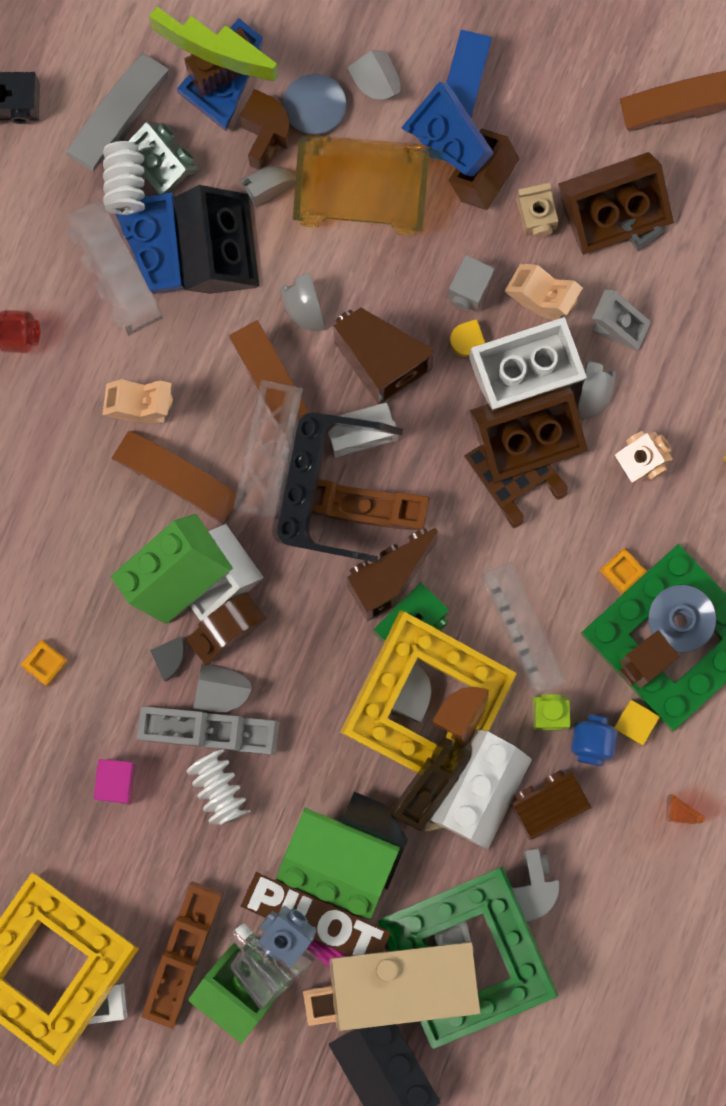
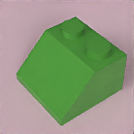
M237 938L202 979L188 1001L242 1044L291 980Z

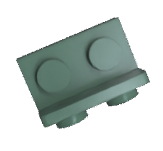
M146 122L128 142L137 144L139 149L136 152L144 155V162L139 164L144 167L143 176L158 194L170 193L187 175H195L199 169L194 164V156L186 148L179 146L174 140V132L166 124Z

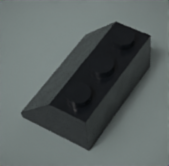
M199 184L175 196L185 290L213 294L259 287L248 194Z
M397 1024L352 1029L328 1044L363 1106H437L441 1103Z

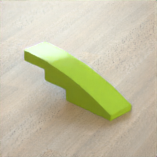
M158 6L149 15L152 30L179 48L205 61L240 74L275 81L279 77L276 62L226 25L218 34H215L193 16H190L182 25Z

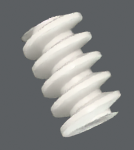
M117 141L107 144L103 149L105 158L103 161L105 169L103 173L105 181L103 185L105 193L103 203L105 210L112 214L129 215L142 212L145 209L144 203L139 201L145 197L144 191L139 189L145 185L144 179L139 177L144 174V167L139 165L144 162V155L136 152L139 147L133 142Z
M219 750L200 758L187 769L188 775H199L192 782L193 787H204L197 795L198 799L210 800L203 807L204 812H215L208 820L210 825H224L251 812L250 810L239 809L246 801L245 797L234 798L233 796L240 789L239 785L228 784L235 776L234 772L223 773L222 771L229 764L228 760L218 761L217 759L224 750Z

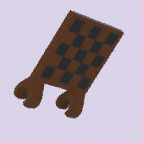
M481 446L464 455L471 468L502 510L512 528H517L524 522V515L514 504V501L544 481L555 499L559 500L567 495L568 487L550 464L494 482Z

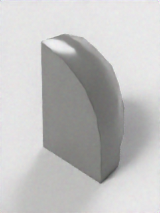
M371 50L347 67L362 93L373 99L385 100L400 93L399 76L386 51Z
M274 166L258 169L240 179L242 186L256 208L300 183L293 173L282 167Z
M310 273L294 278L296 285L289 287L283 285L280 289V294L290 319L303 329L310 331L325 330Z
M592 361L587 362L585 367L587 379L582 381L577 405L579 418L588 419L598 415L609 405L614 392L617 377L616 371H602V364Z
M415 662L390 714L397 716L399 713L409 718L412 722L422 723L429 706L432 691L430 679L423 667Z
M201 664L193 709L210 712H228L236 709L248 699L252 690L251 684L243 675L233 670Z

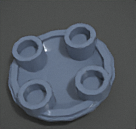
M309 74L299 77L290 84L284 94L283 107L288 114L289 124L302 133L326 136L333 131V128L340 123L345 115L346 99L344 91L336 81L326 75Z

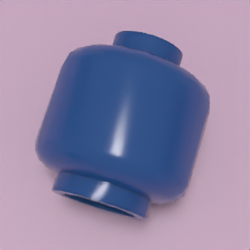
M589 715L588 721H579L575 724L571 752L578 756V762L604 766V761L613 759L618 731L613 726L608 725V718Z

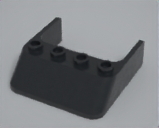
M314 412L298 416L293 422L290 431L272 524L273 537L277 542L284 545L377 563L378 556L315 543L309 533L310 519L326 438L334 426L401 436L403 429L381 422Z

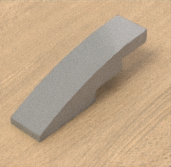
M142 53L99 104L68 148L66 155L93 172L105 159L103 155L104 147L109 143L122 141L130 131L131 123L149 105L150 96L168 78L169 69Z
M141 706L137 740L276 756L280 722L243 718L240 716L208 714L199 711Z

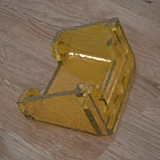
M303 135L298 141L293 220L300 221V225L305 227H319V223L327 219L389 224L397 229V234L416 235V231H423L430 147L411 143Z

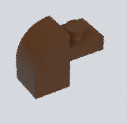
M254 89L240 114L241 128L258 135L248 154L249 165L258 170L263 168L266 162L270 164L274 159L278 146L275 144L285 149L288 148L290 143V126L288 114L282 104L275 98Z
M248 592L231 599L209 614L198 624L199 627L186 640L206 666L214 662L233 643L251 634L267 618Z

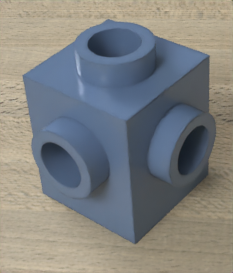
M284 905L278 914L271 911L259 928L264 932L258 943L262 945L263 950L270 957L281 959L292 968L313 941L317 930L307 923V918L296 909L290 910Z

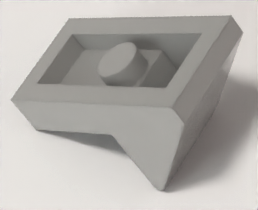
M604 290L592 317L596 321L593 327V331L596 334L633 350H639L651 324L649 319L615 290Z

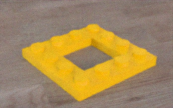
M400 611L339 733L418 773L428 757L431 758L437 744L388 719L416 660L419 659L468 687L488 690L486 708L476 729L488 732L517 673L414 616ZM448 732L446 737L452 740V733ZM452 740L453 745L450 753L442 763L447 768H449L454 755H456L459 749L464 747Z
M31 872L0 917V1024L53 1065L60 1067L139 948L42 877ZM41 923L88 956L50 1014L3 979Z

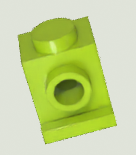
M559 694L541 695V697L532 698L533 731H567L570 728V700H566V697H561Z

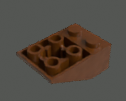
M422 528L408 537L410 541L399 548L397 544H394L379 553L381 558L377 560V563L369 564L368 561H363L349 570L351 575L347 577V587L367 621L398 603L435 546L438 534L436 528L430 531Z

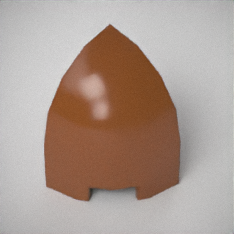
M470 687L462 688L452 693L439 708L432 720L433 724L438 729L442 728L452 733L451 739L466 747L486 708L488 690Z

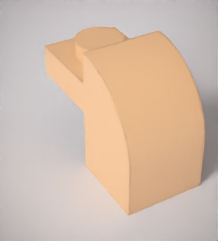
M520 264L504 292L525 308L554 321L559 319L561 315L567 316L576 306L577 297L583 287L574 280H556L539 265Z
M123 379L107 383L102 415L129 422L164 423V416L168 415V411L172 406L173 398L172 394H170L172 383L159 380L143 385Z

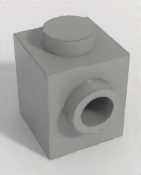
M465 255L448 289V299L452 300V305L463 311L472 309L477 312L492 282L495 268Z

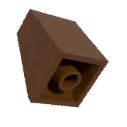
M361 307L354 312L348 310L335 320L336 324L333 325L336 346L378 405L432 370L434 352L429 346Z

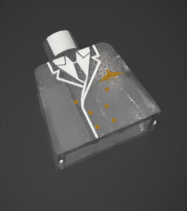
M243 923L229 937L241 949L231 963V969L257 1006L263 1010L299 981L314 963L315 959L304 951L291 968L281 959H274L266 954L262 945L258 943L263 932L256 936Z

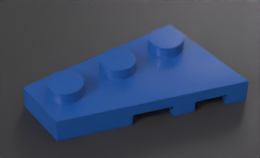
M238 18L230 29L236 31L241 28L249 42L258 50H261L264 43L263 37ZM188 75L177 87V92L223 130L227 131L250 76L240 75L239 79L234 78V81H229L228 85L223 84L222 88L217 87V91L212 90L211 94L206 93V96L202 97Z
M439 81L401 127L407 133L413 134L420 139L419 141L426 147L434 149L440 154V157L465 175L474 176L494 154L448 83Z
M172 192L147 196L139 200L145 205V209L142 212L129 215L115 214L145 282L153 294L184 289L175 196Z

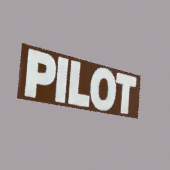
M255 872L240 906L265 918L271 911L278 914L284 905L290 910L296 909L307 918V923L317 930L313 940L349 956L383 952L391 933L258 872Z

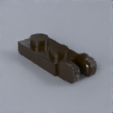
M447 737L443 738L434 749L431 758L428 757L391 809L392 816L421 831L457 782L458 775L470 758V751L464 747L459 749L452 758L449 768H447L442 763L450 753L453 741Z

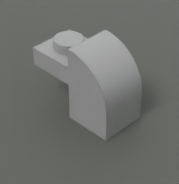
M539 848L523 851L529 885L512 888L526 921L535 920L547 914L554 906L559 894V880L545 882L544 876L549 875V866L546 854L540 855Z

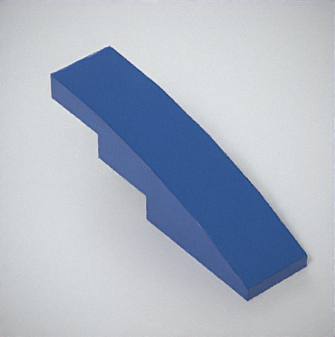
M461 29L447 83L472 119L492 37ZM430 147L428 157L446 161L440 157L438 152Z

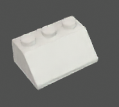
M565 317L473 347L470 350L469 359L477 382L492 411L587 379Z
M475 729L465 749L470 751V758L458 775L457 782L429 820L488 850L532 759L516 746L494 734Z

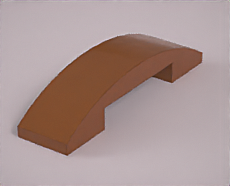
M131 431L127 432L112 456V460L136 474L150 479L222 524H225L241 498L235 491L204 471Z
M318 479L312 514L372 526L420 530L425 526L430 497L397 492L396 494L337 485L333 481Z

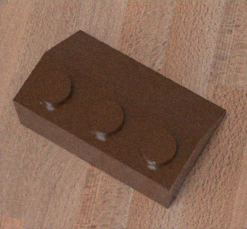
M650 152L558 183L565 214L583 255L627 240L633 234L641 235L654 230L653 227H664L674 223L662 164ZM635 218L636 221L631 225L633 230L625 231L620 225L625 220Z
M568 386L492 411L489 404L470 410L477 439L494 482L588 451L574 394Z

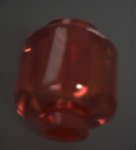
M3 310L0 312V351L28 353L32 350L33 346L39 344L41 327L39 320H35L32 313L21 310Z

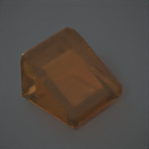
M670 794L667 796L666 820L668 822L702 824L705 821V816L675 795Z

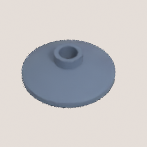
M677 585L663 590L656 596L649 609L648 623L652 634L659 630L676 652L685 653L697 650L709 641L716 626V612L712 602L702 591L687 585ZM676 615H683L686 618L685 626H678L675 623Z

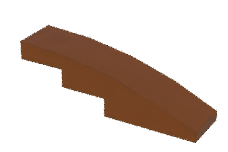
M726 71L677 81L619 98L626 129L630 132L658 122L665 125L692 115L700 118L726 109Z
M256 320L230 334L229 339L288 444L293 422L298 416L309 413L259 321Z
M193 881L190 883L166 950L158 966L141 1016L142 1018L171 1029L175 1027L214 922L223 892Z

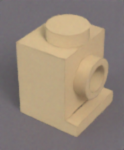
M550 183L518 189L516 202L524 235H534L536 238L550 235L553 230L557 229L558 225ZM543 207L545 210L543 213L538 214L533 209Z

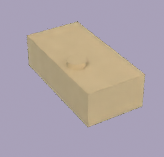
M472 942L329 958L336 1028L339 1031L480 1014Z

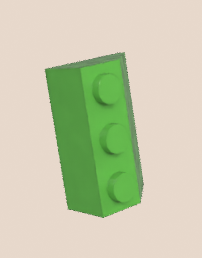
M192 514L172 521L110 577L130 605L167 624L234 568L198 515Z
M304 808L284 855L276 881L371 920L400 847Z

